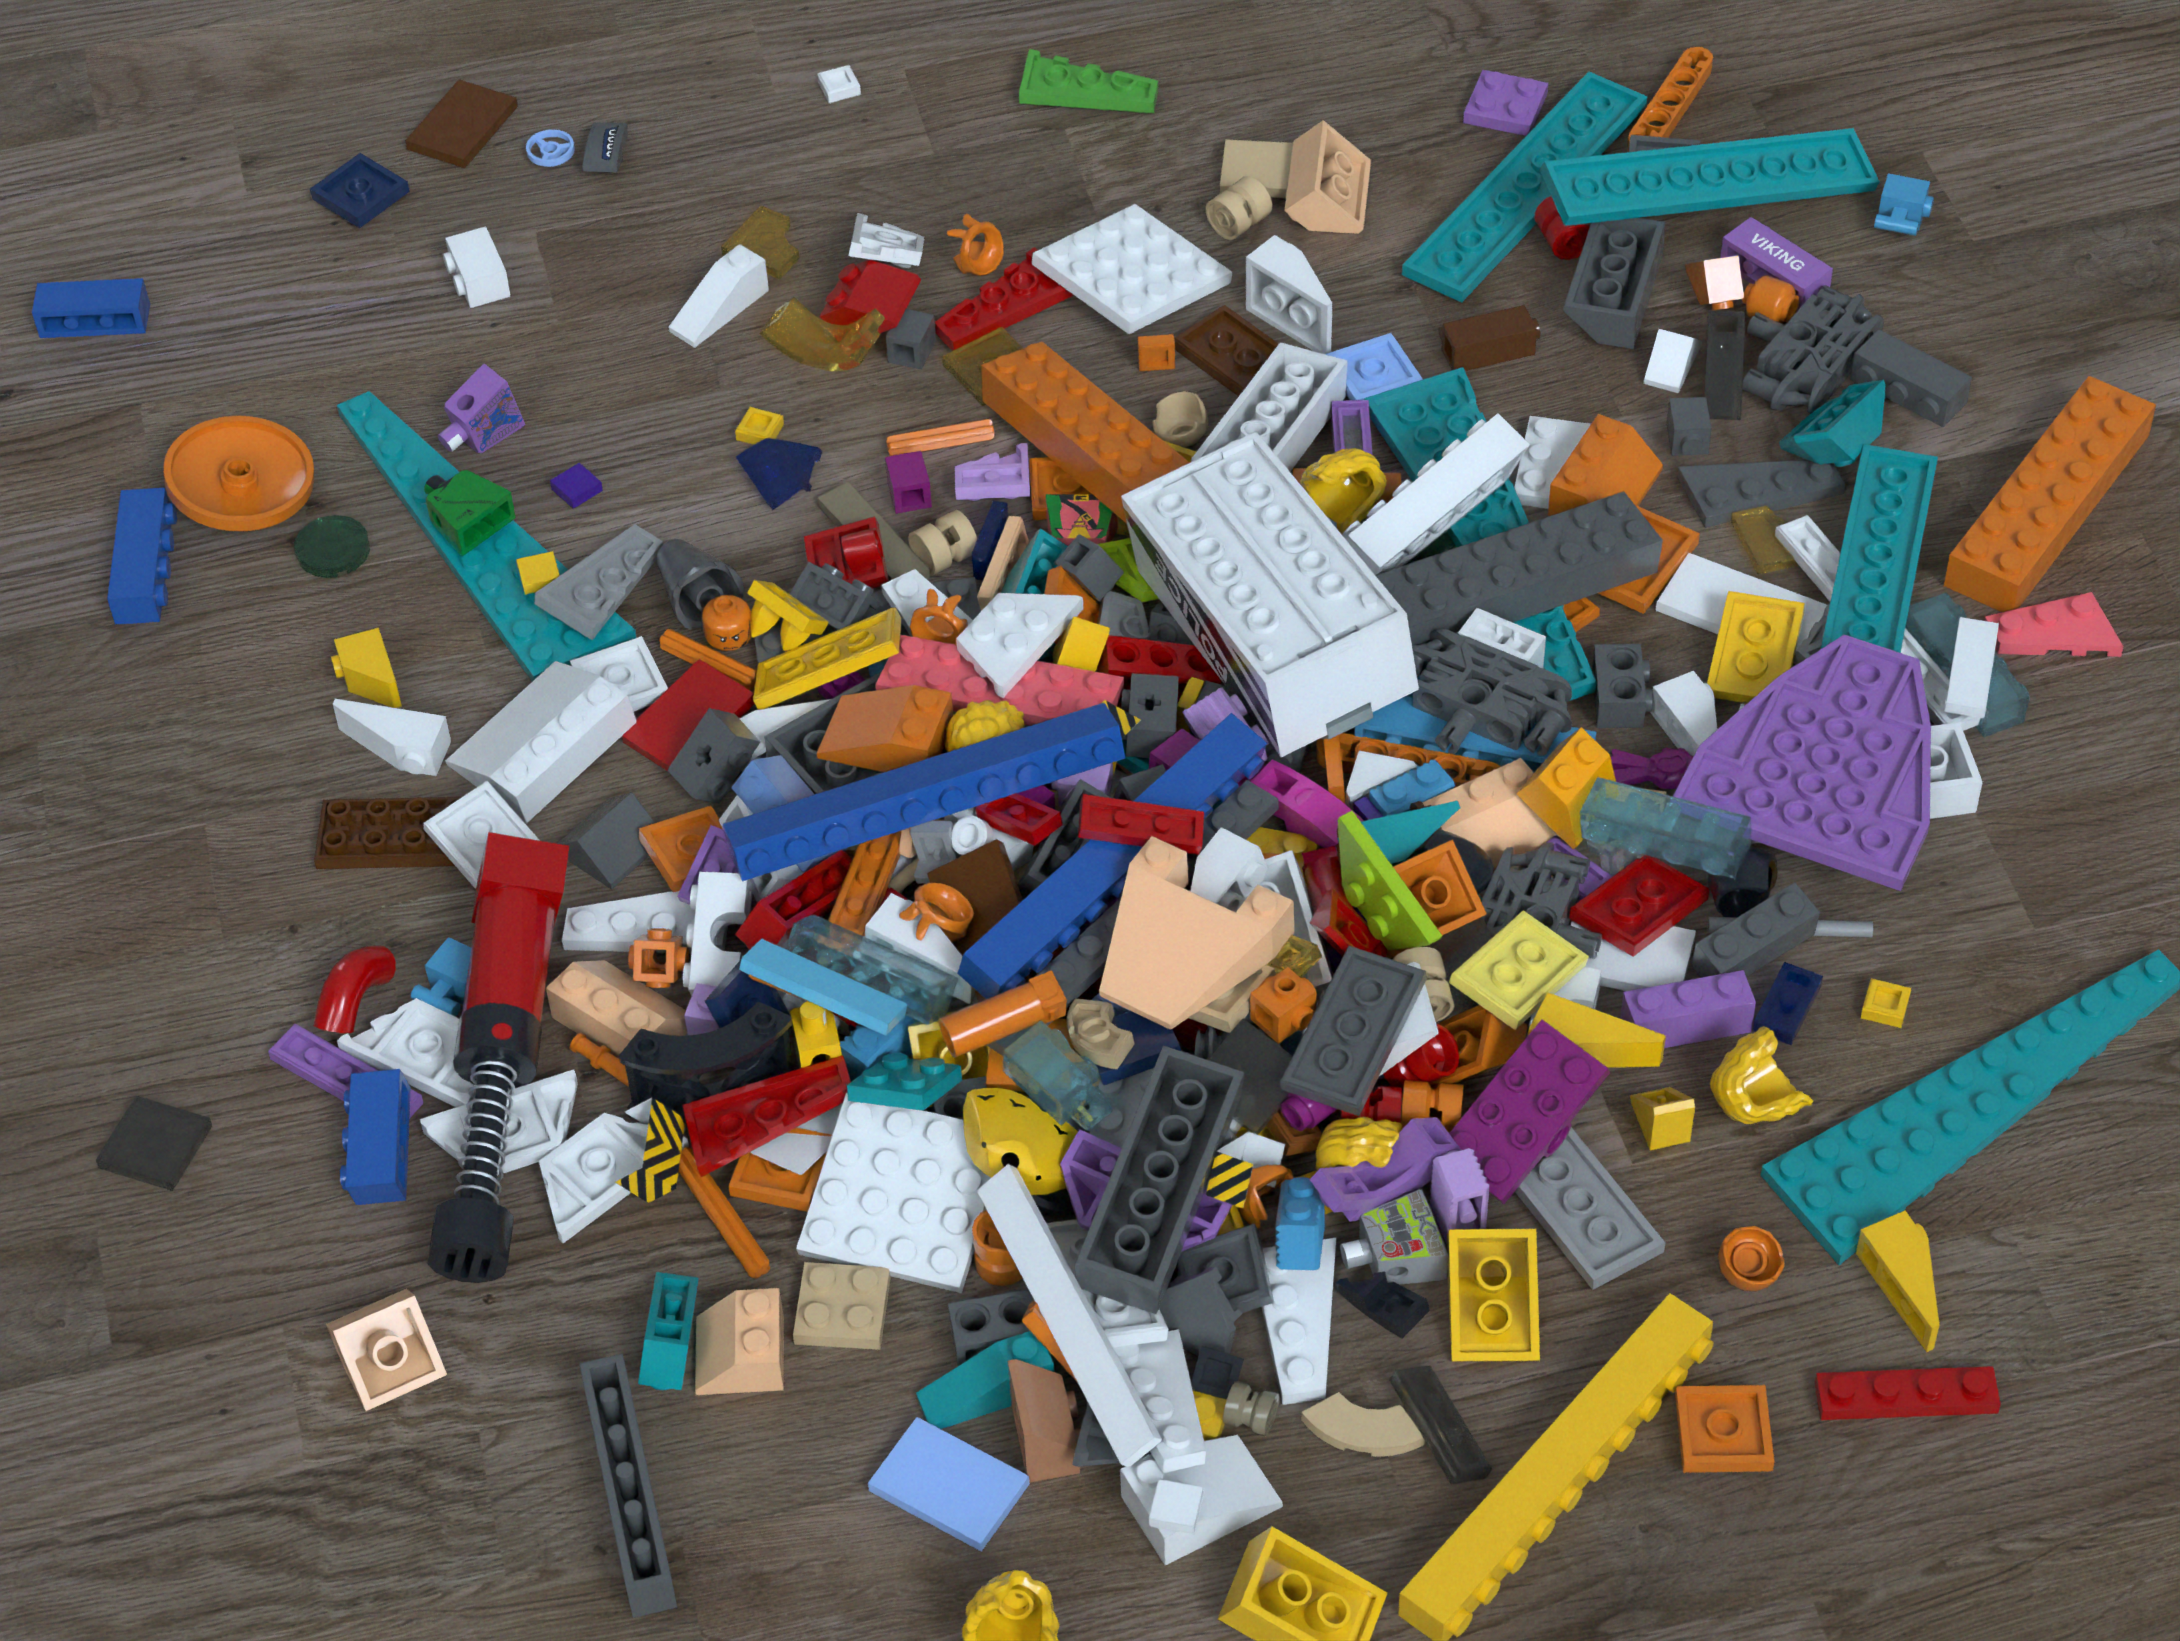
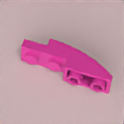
M1273 759L1266 766L1263 765L1253 778L1248 779L1244 777L1238 782L1240 787L1246 780H1249L1278 798L1279 809L1273 815L1285 821L1287 831L1301 834L1324 848L1338 843L1336 833L1338 818L1353 811L1323 787ZM1355 813L1360 822L1364 821L1358 814Z

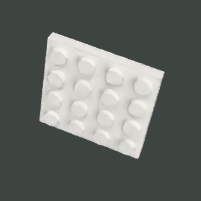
M1136 204L1034 252L1032 257L1033 266L1128 334L1230 284L1232 278V271Z
M846 1093L796 1248L798 1254L836 1264L884 1267L890 1269L891 1277L962 1293L975 1250L972 1235L974 1220L981 1212L986 1210L977 1190L991 1179L973 1163L967 1152L963 1120L921 1110L848 1101V1093ZM982 1142L981 1146L983 1148L986 1147V1142Z

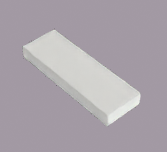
M1960 617L1944 712L1984 718L1999 623Z

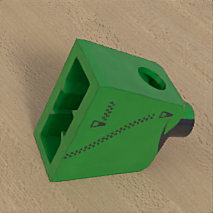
M469 470L460 471L448 481L439 475H434L425 484L424 491L427 494L426 504L430 521L461 556L466 555L516 518L511 492Z

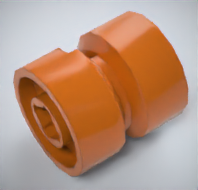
M1404 1080L1401 1115L1402 1129L1411 1119L1437 1117L1448 1133H1450L1461 1119L1464 1085L1440 1083L1436 1089H1433L1425 1081ZM1430 1108H1435L1437 1111L1431 1112Z
M986 1209L974 1220L972 1227L976 1271L984 1281L991 1285H1012L1023 1278Z

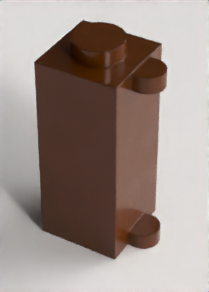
M1525 305L1443 323V326L1439 327V336L1442 341L1441 350L1451 370L1463 367L1465 371L1535 355L1536 339H1540L1539 323L1536 318H1531Z

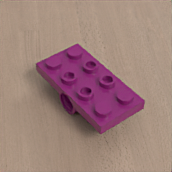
M1541 1019L1449 1134L1461 1150L1468 1148L1474 1150V1156L1478 1157L1477 1163L1481 1164L1480 1170L1484 1171L1483 1176L1487 1178L1486 1183L1490 1184L1489 1194L1504 1205L1541 1158L1552 1155L1561 1146L1569 1134L1571 1121L1607 1078L1610 1071L1608 1067Z

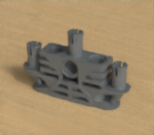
M1824 285L1819 290L1817 296L1812 294L1786 325L1757 312L1749 322L1747 333L1769 342V345L1759 355L1757 370L1752 368L1750 373L1746 374L1742 390L1771 402L1772 410L1779 411L1788 405L1797 406L1799 404L1808 405V413L1811 414L1829 400L1852 373L1854 353L1878 330L1882 331L1884 319L1880 315L1872 317V314L1864 306L1865 299L1861 294H1857L1852 298L1827 285Z
M1437 629L1430 633V642L1427 644L1412 645L1417 678L1420 675V680L1417 679L1419 690L1413 692V707L1447 721V724L1435 739L1437 746L1444 752L1449 744L1452 743L1448 753L1455 754L1469 732H1473L1513 750H1518L1521 740H1525V746L1532 753L1536 751L1540 744L1541 747L1537 755L1544 756L1560 732L1564 733L1571 730L1572 719L1568 712L1567 702L1572 698V688L1563 677L1540 668L1529 661L1446 629Z
M1553 842L1544 843L1539 850L1526 851L1523 854H1514L1513 847H1507L1501 856L1481 901L1487 915L1472 922L1458 955L1454 971L1523 910L1590 958L1595 959L1601 946L1602 934L1569 926L1570 908L1579 901V884L1585 882L1584 877L1588 875L1590 859L1554 851ZM1514 866H1528V868L1523 870L1513 868Z

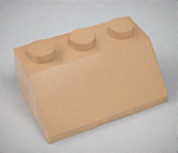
M1324 120L1293 142L1284 211L1288 213L1292 220L1299 222L1309 231L1359 234L1364 228L1371 160Z
M1522 758L1422 802L1424 806H1435L1458 800L1461 808L1441 828L1480 846L1491 857L1494 866L1493 873L1507 847H1513L1514 854H1523L1526 851L1538 850L1555 835L1562 839L1516 794L1534 774Z
M605 960L572 962L546 987L552 1018L577 1034H585L587 1039L599 1047L602 1045L609 1047L611 1054L619 1058L621 1052L640 1029L672 1036H685L687 1034L684 1017L685 1009L651 988L646 987L643 983L633 981V977Z

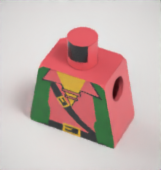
M1046 494L1047 526L1051 536L1067 546L1071 544L1078 534L1096 544L1113 541L1118 525V516L1094 495Z

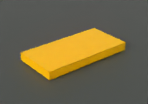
M896 607L887 609L758 663L753 696L757 709H766L898 654L901 616Z

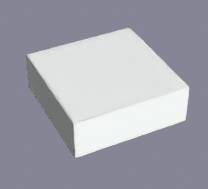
M849 65L817 74L818 83L829 103L861 95L860 84Z
M1158 1479L1149 1515V1526L1194 1534L1203 1498V1487Z

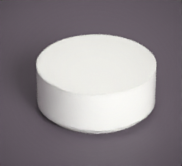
M965 816L959 819L953 826L951 845L957 853L965 855L993 841L992 829L986 821L978 817Z

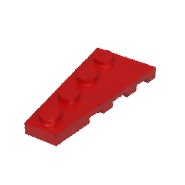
M1033 247L1026 253L1024 261L1020 264L1013 262L1004 269V276L994 283L988 281L980 287L979 295L972 300H963L935 321L936 335L955 353L1074 296V294L1032 265L1033 253L1038 251Z
M844 1056L684 1104L683 1110L700 1177L715 1171L842 1104L846 1093H848L847 1085L851 1083Z

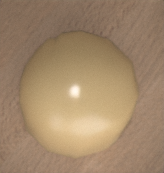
M1187 391L1172 393L1157 403V418L1152 420L1154 433L1163 441L1185 448L1195 445L1206 433L1208 415L1204 403L1197 394Z

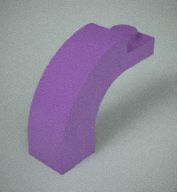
M1437 1117L1411 1119L1400 1131L1399 1140L1392 1147L1393 1153L1386 1166L1378 1168L1367 1161H1363L1355 1167L1319 1168L1310 1181L1319 1192V1197L1324 1205L1333 1212H1343L1349 1222L1360 1220V1216L1364 1212L1422 1188L1433 1179L1431 1176L1433 1174L1432 1160L1451 1150L1460 1151L1461 1149Z

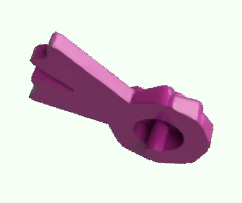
M1664 748L1662 752L1651 756L1650 759L1617 749H1612L1611 761L1617 786H1629L1651 781L1659 788L1677 789L1693 759V756L1684 748Z

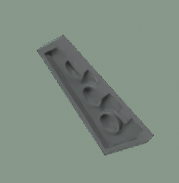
M1809 460L1678 466L1677 478L1705 528L1842 495L1845 490V482L1834 463L1819 465Z

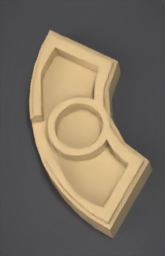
M1075 998L1067 1014V1027L1073 1047L1083 1058L1096 1065L1118 1069L1135 1044L1132 1032L1119 1029L1112 1024L1115 1015L1112 1003Z
M1338 1392L1301 1412V1420L1309 1430L1324 1442L1343 1451L1345 1448L1371 1453V1456L1382 1457L1403 1454L1424 1446V1435L1401 1405L1384 1410L1365 1409L1350 1403Z

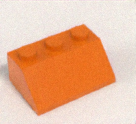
M1598 414L1550 484L1548 516L1623 491L1635 505L1639 506L1663 470V464L1633 426Z

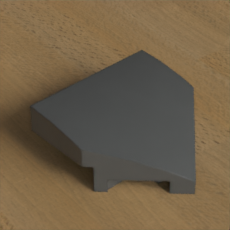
M1216 1266L1205 1269L1201 1274L1186 1278L1183 1275L1176 1277L1168 1285L1159 1308L1168 1331L1179 1329L1183 1348L1199 1356L1202 1346L1230 1354L1236 1331L1233 1322L1242 1315L1239 1307L1228 1302L1218 1284L1222 1276Z

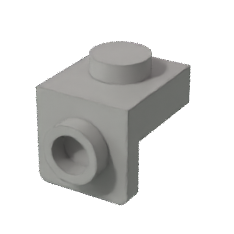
M929 821L911 827L910 835L919 859L914 874L916 883H930L927 875L928 872L962 856L951 845L952 821Z

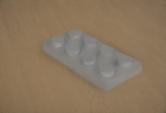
M1572 1127L1561 1146L1548 1157L1543 1156L1515 1191L1592 1290L1664 1253V1240Z

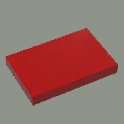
M698 659L636 719L637 722L621 738L623 743L668 771V768L709 708L733 713L738 718H741L755 704L753 701L754 693L706 662Z
M1645 852L1572 906L1569 919L1591 932L1602 934V939L1634 957L1706 902L1709 898L1710 889Z

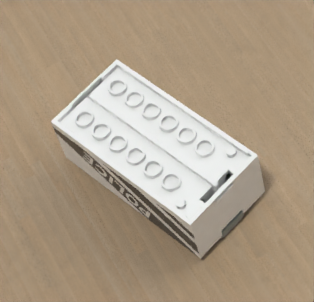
M1257 431L1121 496L1138 572L1232 695L1236 694L1247 710L1248 716L1255 725H1258L1280 758L1318 739L1329 740L1372 719L1374 711L1419 690L1407 613Z

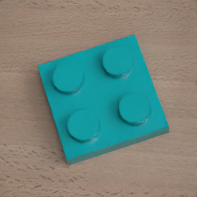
M903 1053L887 1054L883 1056L881 1061L871 1068L864 1070L859 1077L847 1085L848 1101L923 1111L962 1081L961 1065L945 1063L941 1058L916 1060L908 1059L907 1055Z

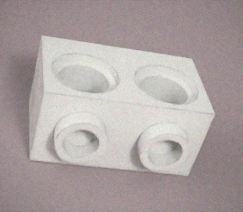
M1479 608L1474 610L1458 632L1459 635L1466 638L1470 637L1543 668L1546 636Z

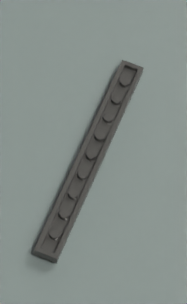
M1246 780L1204 819L1203 844L1200 853L1221 827L1245 840L1248 839L1279 809L1278 798ZM1187 853L1189 884L1185 887L1188 891L1191 890L1196 859L1198 857L1196 854ZM1121 897L1038 974L1041 975L1052 970L1067 999L1066 1008L1104 973ZM1053 1021L1046 1024L1039 1023L987 1044V1046L1011 1061Z

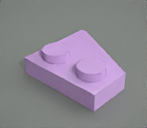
M1028 443L1016 445V453L1000 459L999 455L995 452L983 456L980 460L969 461L955 466L956 500L968 499L977 501L986 498L1014 499L1030 496Z

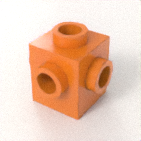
M647 929V935H641L635 939L634 945H630L628 964L629 969H633V981L646 982V987H670V983H674L682 977L684 964L689 963V948L683 947V936H672L671 929ZM657 950H666V962H660L656 958Z
M1287 967L1277 975L1267 977L1257 989L1250 993V1020L1279 1044L1296 1031H1302L1308 1027L1316 1011V990L1308 979L1300 978Z

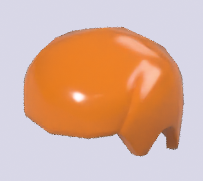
M1757 1226L1735 1228L1725 1237L1718 1253L1720 1272L1730 1285L1742 1291L1756 1292L1768 1288L1777 1280L1785 1266L1779 1242L1771 1232Z

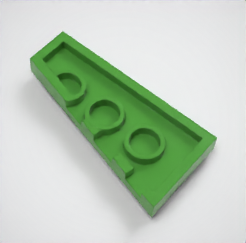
M1029 49L1019 90V103L1154 113L1158 95V80L1122 71L1109 74L1103 72L1100 66L1089 63L1084 68L1069 64V58L1056 55L1052 60L1040 57V51Z

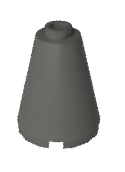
M681 539L670 540L659 549L656 557L657 565L673 613L685 628H700L704 631L702 624L703 608L713 598L722 595L744 597L745 590L742 578L730 565Z

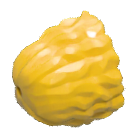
M1356 448L1341 449L1333 454L1322 456L1318 462L1311 464L1305 469L1300 480L1301 486L1323 513L1337 523V530L1341 534L1355 521L1358 520L1361 523L1362 520L1368 518L1367 514L1384 493L1387 482L1377 459L1370 453Z
M985 700L981 703L972 701L968 703L967 708L958 710L950 719L946 728L945 748L947 752L1022 729L1024 728V713L1018 711L1014 705H1009L1007 701H1000L995 704L990 700Z
M1765 1026L1760 1027L1753 1034L1741 1037L1736 1047L1726 1053L1719 1067L1713 1072L1710 1081L1711 1091L1723 1112L1732 1120L1744 1124L1781 1120L1786 1115H1794L1799 1109H1802L1804 1106H1811L1813 1103L1809 1095L1796 1090L1784 1073L1778 1069L1775 1060L1772 1058L1777 1049L1778 1041L1774 1031L1769 1030Z
M1365 1116L1356 1119H1339L1332 1122L1324 1129L1316 1149L1317 1171L1319 1168L1355 1167L1363 1161H1367L1378 1168L1386 1166L1393 1153L1392 1147L1399 1140L1402 1124L1386 1119L1374 1121Z
M1022 1570L1008 1571L992 1578L987 1585L982 1586L977 1591L974 1598L966 1606L967 1619L962 1628L963 1641H1058L1059 1621L1054 1613L1052 1595L1048 1587L1040 1581L1033 1580L1028 1573Z

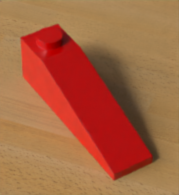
M840 850L758 901L735 935L746 944L749 950L760 939L786 949L833 910L853 859L846 852Z

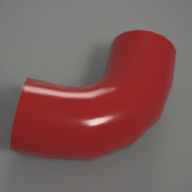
M382 945L364 946L345 954L333 966L322 986L317 1003L314 1026L329 1032L353 1033L357 1012L364 993L371 986H380L388 983L395 974L396 961L392 952Z

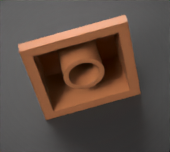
M1018 1359L1009 1360L1011 1407L1025 1473L1029 1476L1030 1483L1079 1474L1080 1467L1072 1465L1081 1428L1074 1429L1072 1418L1078 1417L1074 1391H1065L1061 1374Z

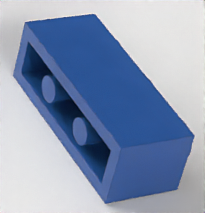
M143 278L37 283L32 315L40 338L144 334L147 328L150 301Z
M400 1069L352 1073L350 1077V1090H345L344 1107L347 1115H349L348 1127H344L342 1130V1143L344 1151L347 1153L346 1165L341 1166L340 1180L343 1190L349 1192L356 1205L406 1201L411 1087Z

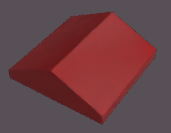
M1334 888L1326 892L1309 923L1342 957L1348 946H1352L1386 958L1387 948L1381 940L1376 939L1371 934L1367 922Z

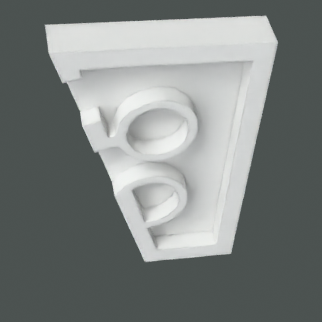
M1537 416L1529 417L1525 440L1530 445L1520 459L1514 487L1522 505L1548 509L1551 482L1591 424Z

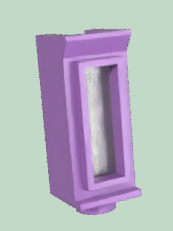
M1369 400L1332 401L1331 431L1333 453L1341 449L1356 448L1373 455Z

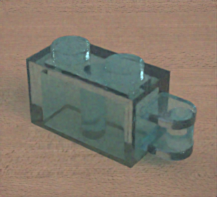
M1040 1020L1004 1050L1003 1072L1061 1126L1072 1117L1082 1128L1090 1131L1112 1112L1110 1103L1098 1091L1100 1074L1096 1065L1088 1057H1080L1070 1047L1066 1037L1057 1029L1051 1030ZM1090 1104L1091 1107L1088 1110H1086L1084 1106Z

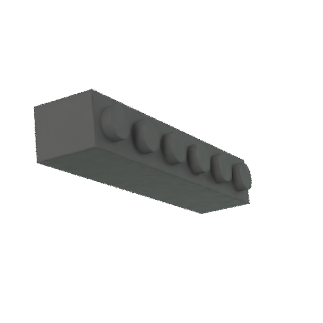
M623 1353L579 1363L632 1616L636 1618L678 1608Z

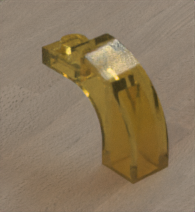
M793 297L774 311L759 334L777 350L801 364L825 371H845L861 365L879 338L880 333L877 330L885 317L874 308L852 324L835 325L816 317Z

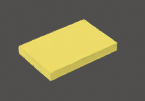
M1523 910L1452 973L1449 983L1516 1030L1540 1008L1548 992L1555 994L1586 966L1589 956Z

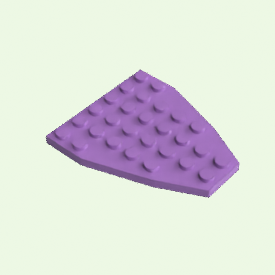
M1842 635L1777 677L1699 745L1670 801L1669 811L1901 891L1928 834L1930 825L1931 723L1919 659Z

